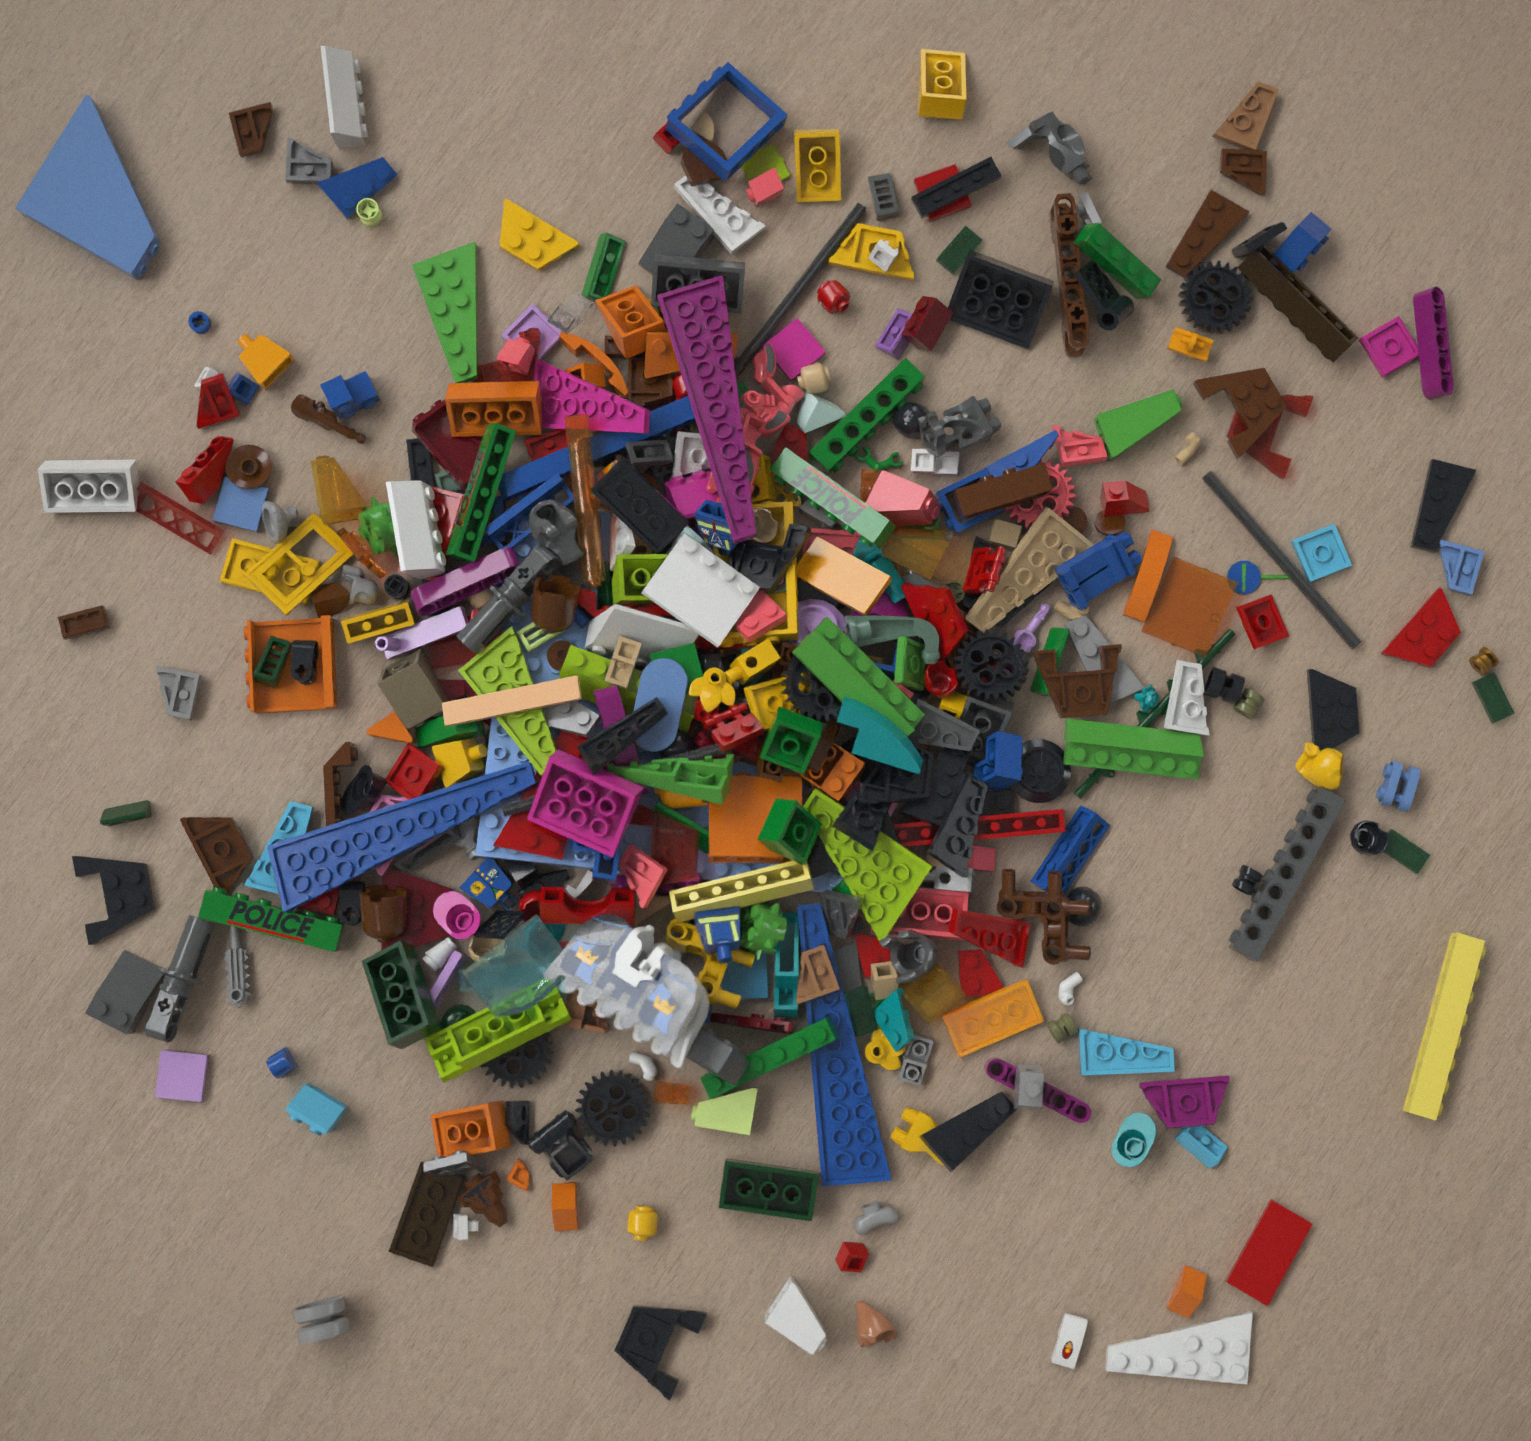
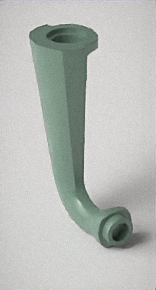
M845 616L844 618L845 634L858 647L898 639V637L919 636L925 643V648L921 654L924 663L934 664L940 658L938 632L926 620L901 616Z

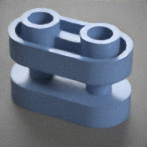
M1392 760L1390 764L1386 763L1383 769L1382 776L1385 778L1383 785L1378 787L1376 798L1379 799V804L1387 807L1391 805L1392 801L1397 802L1396 809L1407 812L1414 798L1420 777V769L1409 766L1407 771H1403V764ZM1399 779L1403 780L1400 793H1397L1396 789Z

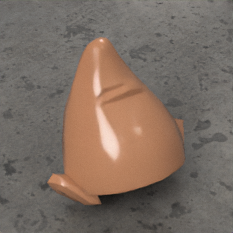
M863 1301L856 1302L858 1314L857 1339L861 1348L869 1347L882 1340H885V1343H889L891 1339L897 1337V1331L881 1311L874 1309Z

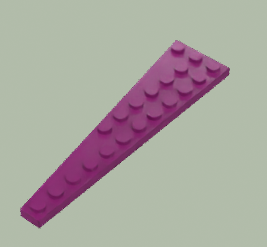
M723 275L659 294L657 297L735 544L757 536Z

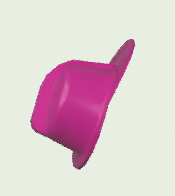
M450 891L443 893L434 903V918L452 937L463 940L470 938L476 933L480 926V913L466 897L458 892Z

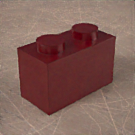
M922 296L917 302L910 319L906 322L901 335L917 349L932 351L953 312L937 298Z

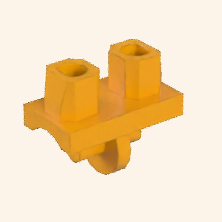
M1175 327L1167 349L1206 362L1214 340L1198 335L1196 332L1192 333Z

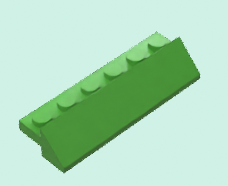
M825 617L812 633L806 636L792 652L841 702H843L846 696L864 703L887 717L906 736L915 731L914 727L925 715L829 617Z
M1069 718L1065 720L1063 741H1066L1063 761L1065 765L1199 780L1201 757H1204L1200 734Z

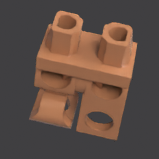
M578 989L573 993L567 994L566 1006L572 1020L560 1026L607 1033L609 1025L606 1018L598 1017L595 1011L597 1001L592 1005L582 1006L577 1002ZM588 1007H592L594 1009L592 1016L594 1017L585 1025Z

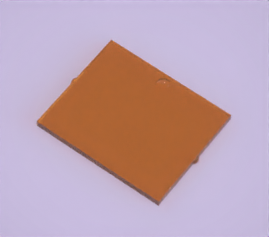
M1174 557L1142 628V632L1169 642L1173 646L1176 645L1206 657L1238 582L1208 571L1207 568L1203 569Z

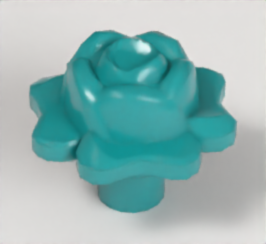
M1148 685L1147 688L1144 687L1142 693H1135L1134 700L1140 702V708L1143 709V712H1148V710H1152L1153 707L1158 705L1159 695L1152 685Z

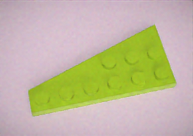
M513 626L458 670L477 695L534 684ZM539 708L495 717L538 773L543 776L549 757L557 751L543 709Z

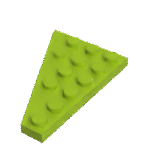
M815 788L803 807L823 823L818 835L831 859L839 869V873L851 890L852 895L862 897L863 901L860 909H862L865 918L880 941L886 938L933 865L882 831L878 834L877 842L872 852L833 827V824L845 807Z

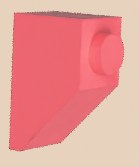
M776 168L770 169L749 181L746 194L750 202L754 201L755 206L781 197L784 188Z
M517 337L516 340L508 339L499 352L497 360L508 371L528 375L535 349L529 344L530 341L520 337Z
M972 845L974 849L972 858H969L967 868L994 872L996 849Z

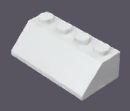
M325 45L321 46L330 133L338 149L365 146L364 138L368 137L366 124L362 122V116H365L364 103L360 102L359 96L363 94L362 83L357 79V73H360L359 60L354 58L351 51Z
M47 460L38 468L44 513L135 512L137 509L139 476L136 460Z
M423 481L386 482L401 571L420 580L444 574L446 558L441 550L442 535L437 527L439 517L433 504L435 494L432 487Z

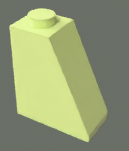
M752 1086L719 1095L712 1099L708 1098L699 1101L698 1106H693L691 1120H695L694 1126L750 1135L758 1087Z

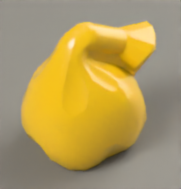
M1305 742L1304 751L1295 763V767L1299 774L1315 786H1322L1327 790H1335L1340 787L1342 781L1343 754L1334 748H1325L1320 751L1319 747L1314 745V743Z

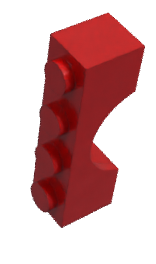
M541 887L539 900L540 923L584 924L595 916L612 914L622 918L629 925H634L636 911L635 890H631V888H611L610 892L600 900L582 901L571 896L565 887Z

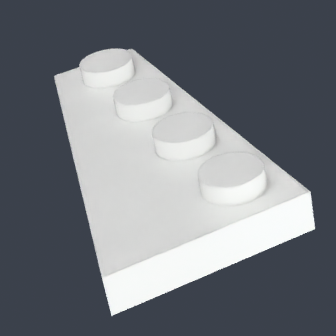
M684 176L674 184L673 188L695 214L714 229V236L730 254L734 253L766 227L762 222H757L750 217L747 211L741 210L732 204L729 198L717 193L715 188L708 183L691 187L687 177Z

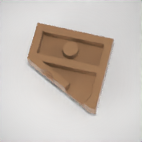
M824 944L802 952L796 996L797 1004L839 990L840 988Z

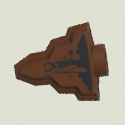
M496 1171L491 1172L485 1177L478 1173L464 1184L467 1190L457 1197V1200L464 1208L470 1207L475 1214H484L489 1222L498 1227H502L508 1222L506 1209L501 1202L503 1196L499 1187L501 1180Z

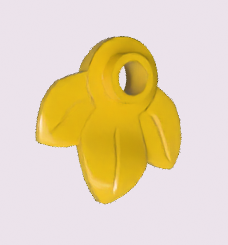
M709 668L705 671L703 677L695 679L690 685L689 695L694 697L700 696L701 704L708 713L714 710L720 702L728 706H733L735 702L734 688L726 682V675L719 668ZM716 675L719 681L713 682L711 676Z
M878 1027L872 1033L871 1042L865 1046L864 1055L868 1062L880 1064L885 1070L893 1071L901 1068L898 1056L906 1051L907 1046L895 1052L881 1028ZM874 1048L879 1049V1056L874 1055Z

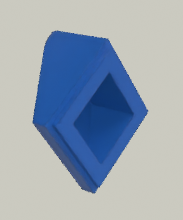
M236 373L228 385L233 397L246 405L249 404L259 385L240 373Z

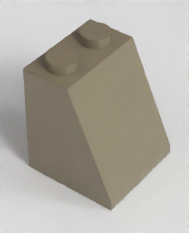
M422 648L388 665L381 671L377 685L406 729L413 726L417 728L423 725L427 718L431 716L438 717L443 714L442 703L448 702V699Z

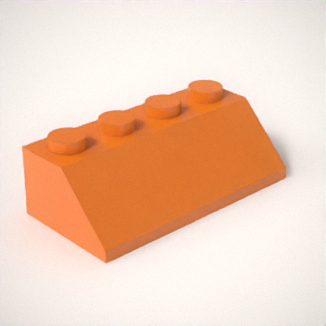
M539 381L449 383L445 403L452 437L484 436L486 426L492 423H498L516 430L515 435H542V396Z

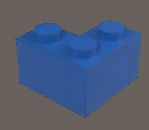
M1310 212L1274 254L1292 272L1296 269L1300 272L1309 262L1306 259L1310 253L1315 255L1330 239L1326 235L1332 229L1314 213Z
M366 371L347 380H344L339 375L320 384L331 409L339 419L352 418L356 415L357 411L363 408L364 410L371 409L377 405L376 402L380 401L377 391Z
M997 731L986 737V758L974 765L973 775L988 785L987 790L997 792L1021 781L1023 773L1021 767V757L1023 754L1022 736Z
M574 841L572 853L595 856L592 879L615 883L621 842L612 858Z

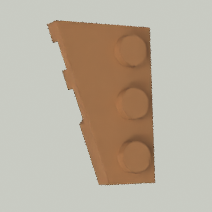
M1258 81L1212 137L1245 150H1256L1279 89Z

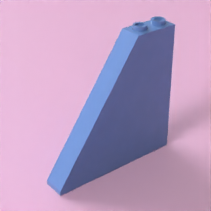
M86 94L15 208L26 218L133 279L138 280L140 276L145 274L151 257L158 253L160 241L97 105Z

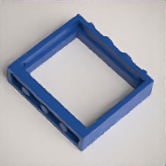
M727 62L723 67H717L708 81H702L693 95L689 94L686 96L682 105L678 109L674 108L668 114L666 130L726 182L785 125L788 114ZM725 79L770 118L727 161L681 122Z

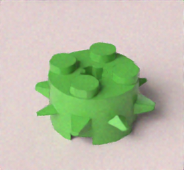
M372 497L371 508L366 506L367 510L358 514L361 525L358 528V533L363 541L367 540L374 555H379L389 550L396 557L397 545L389 502L379 504Z
M765 901L764 905L759 903L753 904L748 908H743L740 912L739 944L747 948V952L753 953L757 951V960L760 959L762 953L769 955L775 953L777 949L774 947L778 941L784 940L787 919L782 917L783 911L779 910V903L769 907V901Z

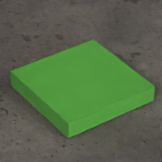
M898 637L894 683L916 691H924L923 677L927 664L924 663L921 654L925 644L907 637Z

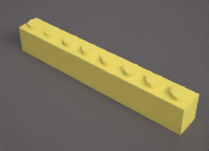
M1451 933L1404 1103L1403 1111L1435 1121L1442 1113L1443 1104L1441 1101L1443 1094H1446L1449 1088V1081L1447 1079L1449 1072L1455 1066V1058L1453 1057L1455 1050L1461 1044V1036L1459 1035L1461 1028L1467 1022V1006L1471 1004L1474 996L1472 987L1480 974L1478 965L1486 952L1484 940L1461 933Z

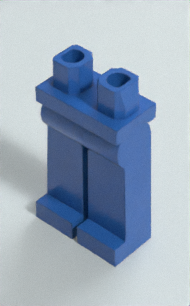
M1126 532L1117 536L1109 534L1105 537V540L1100 541L1054 568L1072 606L1082 611L1089 606L1087 602L1116 582H1120L1128 575L1132 576L1136 573L1134 568L1142 562V559L1135 550L1129 553L1126 552V548L1134 544L1130 534Z

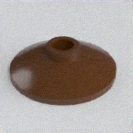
M243 445L236 448L230 453L226 461L228 478L234 485L243 489H254L263 485L270 477L272 471V462L265 450L255 445ZM249 466L254 467V470L251 473L246 472V469Z

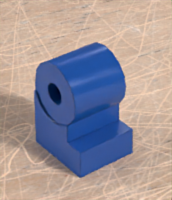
M287 1047L273 1054L266 1061L269 1070L277 1079L282 1078L298 1067Z

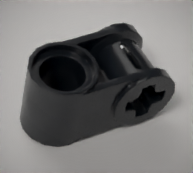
M317 640L292 641L291 674L295 680L303 685H310L317 676L319 653ZM304 669H306L308 673L304 674L303 677L300 676V673H303Z
M348 881L339 886V918L345 924L355 926L361 922L360 891L365 892L364 881ZM352 909L353 912H356V917H352L350 921L346 914L350 913Z

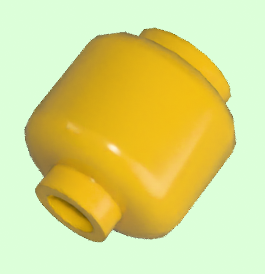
M636 1205L635 1209L629 1211L627 1232L634 1235V1240L647 1241L648 1237L656 1234L659 1215L654 1211V1207Z

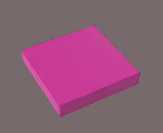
M1399 316L1359 339V342L1382 378L1419 357L1418 346Z
M798 318L762 346L764 349L768 343H771L776 354V365L790 381H793L801 374L802 367L814 364L826 354V351Z

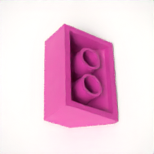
M696 471L692 473V476L685 478L677 476L664 483L667 500L687 519L695 517L694 513L706 499L716 502V499L719 497L718 492L709 493L706 489L711 471Z

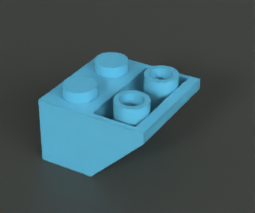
M307 1083L303 1085L285 1111L290 1113L289 1117L298 1123L302 1121L310 1125L309 1130L321 1136L322 1133L326 1135L335 1130L348 1106L314 1085Z

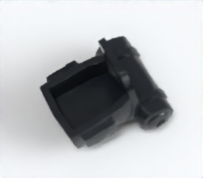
M564 1110L543 1128L536 1131L527 1141L529 1148L534 1153L541 1154L543 1152L550 1159L549 1165L560 1178L564 1177L566 1180H569L593 1160V1151L583 1137L579 1138L573 1130L577 1125L575 1116L569 1111Z

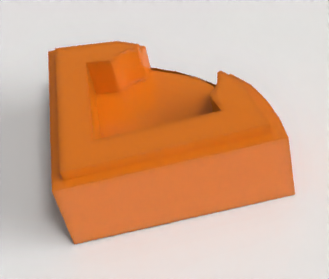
M517 1159L506 1180L527 1191L530 1183L529 1171L526 1165L520 1159Z

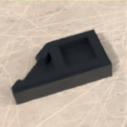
M506 1101L505 1125L520 1144L529 1145L527 1140L529 1139L530 1101Z

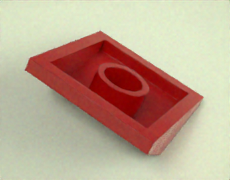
M1272 594L1236 607L1254 650L1289 637Z

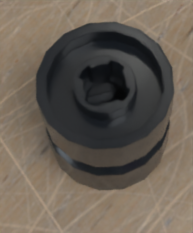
M1213 667L1205 684L1204 695L1215 699L1220 696L1222 701L1236 705L1244 687L1245 677L1234 673L1227 675L1225 670Z

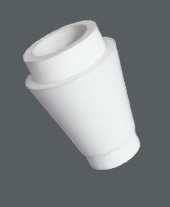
M447 937L425 952L426 955L422 959L435 972L437 969H442L457 946Z

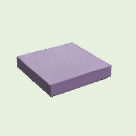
M531 304L501 337L506 342L508 339L516 340L517 337L529 340V344L535 349L531 366L534 368L535 359L542 360L560 342L558 335L562 331L534 304Z
M161 1050L155 1097L203 1102L209 1055Z

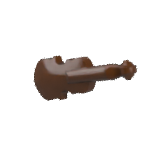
M302 394L297 395L293 400L291 411L296 417L307 422L312 421L325 430H334L348 439H355L358 443L362 444L365 442V435L356 432L353 428L350 429L338 423L337 415L333 411L327 410L323 402L319 401L316 404L315 400H311Z

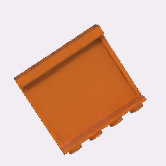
M326 615L313 619L260 622L247 620V626L244 627V638L248 640V649H245V661L249 663V672H246V684L250 687V694L246 697V703L251 712L259 714L338 709L333 617ZM270 636L289 642L293 640H317L319 648L317 676L313 683L303 685L293 678L291 674V651L276 689L255 682L253 674ZM273 646L272 648L280 652H283L284 650L276 646ZM270 655V658H273V659H276V660H279V659H280L279 657ZM267 664V665H266L267 667H270V668H273V669L276 668V666H273V665H270V664ZM304 669V672L300 673V676L303 677V675L308 673V671Z
M738 773L736 776H731L729 792L723 804L708 801V863H785L793 861L770 851L757 838L775 798L796 800L802 805V776L790 773L783 774L782 782L750 776L747 773Z

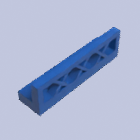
M556 473L487 525L485 531L499 549L507 547L514 549L532 535L530 528L526 531L518 530V525L523 519L529 520L528 515H530V511L535 505L545 500H555V495L561 490H564L570 497L565 502L560 503L567 508L576 502L577 498L566 486L560 475ZM505 533L513 534L512 542L503 547L498 538Z
M1080 805L1066 826L1065 832H1062L1030 882L1048 892V872L1060 871L1062 872V892L1065 894L1110 825L1096 812ZM1098 822L1101 825L1096 833H1093V828ZM1086 842V848L1080 853V847ZM1070 862H1073V868L1067 872Z

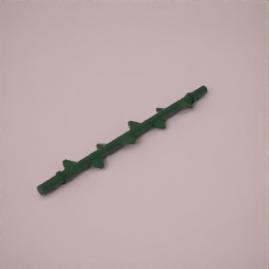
M1228 629L1215 644L1211 645L1208 651L1199 649L1194 651L1197 663L1202 664V670L1218 653H1221L1222 648L1236 635L1234 631ZM1169 679L1167 681L1169 692L1149 713L1143 711L1136 713L1139 722L1138 727L1148 728L1160 714L1166 715L1173 680ZM1096 768L1092 774L1088 775L1089 777L1078 787L1074 794L1081 799L1095 783H1098L1102 776L1113 778V770Z

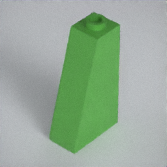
M1174 389L1096 415L1094 423L1099 437L1103 439L1108 462L1116 459L1181 412L1182 401L1180 396L1175 394Z

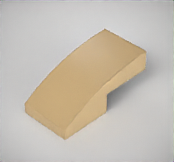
M619 636L604 680L605 682L627 689L642 643Z

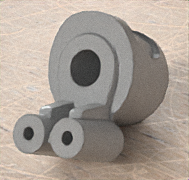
M344 564L341 578H345L346 581L352 584L349 604L358 602L372 605L375 603L379 594L377 584L372 580L364 579L365 574L360 567Z

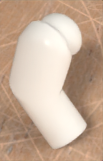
M1078 972L1066 978L1059 985L1058 998L1066 1006L1073 1004V988L1083 981Z
M631 1051L628 1063L640 1065L644 1073L643 1078L647 1081H653L658 1073L653 1059L650 1056Z

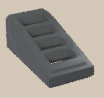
M885 173L869 176L868 181L876 221L898 217L899 209L891 174ZM877 181H887V184L875 186L874 184ZM887 188H888V191H889V192H883V193H877V192H876V190L887 189ZM890 196L889 200L878 201V198ZM891 204L892 206L890 208L880 209V206Z

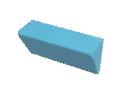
M1204 1126L1184 1127L1175 1137L1179 1144L1208 1168L1217 1165L1228 1149V1146Z

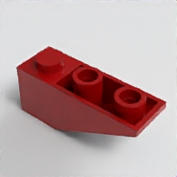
M222 436L214 438L204 452L197 455L196 460L183 470L181 476L175 481L189 502L205 504L218 490L227 458L234 443L233 438Z

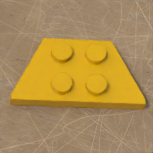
M507 198L504 200L500 249L533 269L540 271L547 267L550 262L557 261L562 258L563 254L579 247L578 241Z
M857 223L850 235L841 243L839 249L830 257L828 265L909 281L914 280V272L911 269L902 232ZM880 240L888 241V245L891 248L899 250V254L886 272L868 259L875 245Z

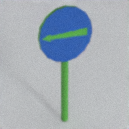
M1243 560L1231 565L1226 578L1231 590L1238 594H1248L1256 590L1260 580L1289 579L1290 576L1260 575V571L1255 564Z

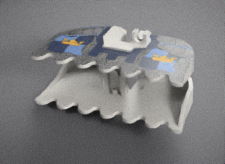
M612 914L598 915L589 919L578 929L560 955L544 972V977L554 981L559 976H565L563 982L557 987L561 993L569 994L578 989L577 1002L580 1005H592L597 1001L595 1011L598 1017L606 1018L616 1014L614 1026L618 1030H629L634 1026L635 1029L632 1035L636 1042H650L653 1039L652 1051L657 1055L663 1054L664 1056H669L672 1051L670 1058L672 1065L676 1068H681L692 1043L707 1018L709 999L706 989L687 966L675 959V954L671 947L667 945L657 946L651 954L654 947V927L647 925L646 927L633 929L622 918Z

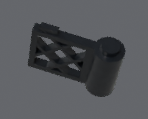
M1090 260L1074 273V276L1099 311L1097 322L1102 329L1108 331L1115 329L1133 313V301L1125 295H1119L1105 274V271L1093 260Z

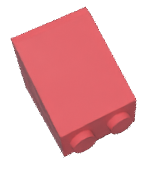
M884 470L881 471L865 502L890 520L896 527L931 525L933 520L939 516L941 504L930 489Z

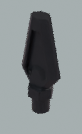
M567 869L541 874L542 878L526 888L518 890L520 898L522 899L526 893L531 891H541V887L560 886L570 878Z

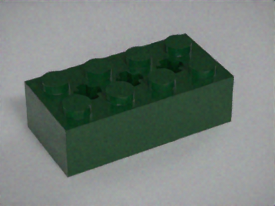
M400 940L362 960L388 1045L404 1049L442 1029L413 945Z
M725 1158L718 1208L812 1222L818 1171ZM744 1181H749L752 1188H748L747 1192H743L742 1187H738V1185L743 1184ZM767 1184H771L772 1188H775V1191H771L770 1195H766L765 1191H762V1187H766ZM790 1187H794L795 1191H798V1195L795 1194L793 1198H788V1194H785L786 1190H790Z

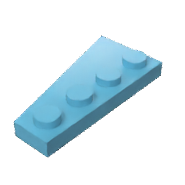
M290 801L276 826L274 834L267 842L260 859L257 860L250 877L247 878L244 886L279 894L267 846L308 833L314 807Z
M1078 1028L1080 1075L1175 1072L1173 1048Z

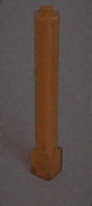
M587 414L564 416L575 514L578 521L579 549L584 553L581 557L583 583H588V587H600L602 582L606 581L598 502L597 497L590 491L595 485L589 417Z

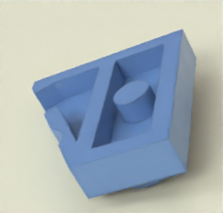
M1440 540L1439 549L1448 590L1471 596L1484 551Z

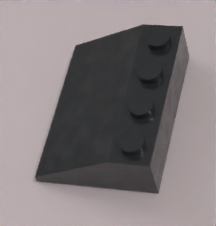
M969 250L948 308L953 312L949 320L1028 349L1054 281Z

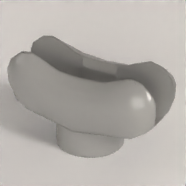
M874 1201L861 1207L863 1215L856 1218L854 1227L857 1234L863 1236L877 1226L895 1224L898 1220V1215L893 1207H881L879 1201Z

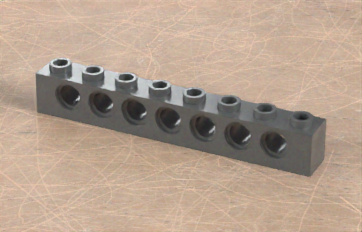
M1322 786L1309 792L1306 798L1308 803L1305 809H1301L1295 818L1297 823L1294 829H1290L1284 838L1286 843L1283 849H1279L1273 858L1275 863L1272 869H1268L1262 878L1264 883L1261 889H1257L1251 898L1253 904L1249 910L1246 909L1240 918L1242 924L1238 930L1235 929L1229 938L1231 944L1228 948L1251 961L1259 960L1346 801ZM1315 807L1321 808L1323 812L1320 819L1314 816L1313 811ZM1305 826L1309 827L1312 832L1309 839H1306L1302 834ZM1294 846L1298 847L1301 851L1298 859H1295L1291 854ZM1284 866L1290 871L1287 879H1284L1280 874L1281 868ZM1273 886L1279 891L1276 899L1271 898L1269 894L1270 888ZM1262 906L1268 911V915L1264 920L1258 915V910ZM1251 926L1257 931V935L1253 940L1247 935V930Z

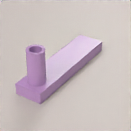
M459 606L418 622L415 625L378 637L375 641V646L378 650L384 651L386 659H393L460 633L469 623L464 607Z
M454 950L430 990L435 1010L439 1007L468 958L467 955L460 951Z

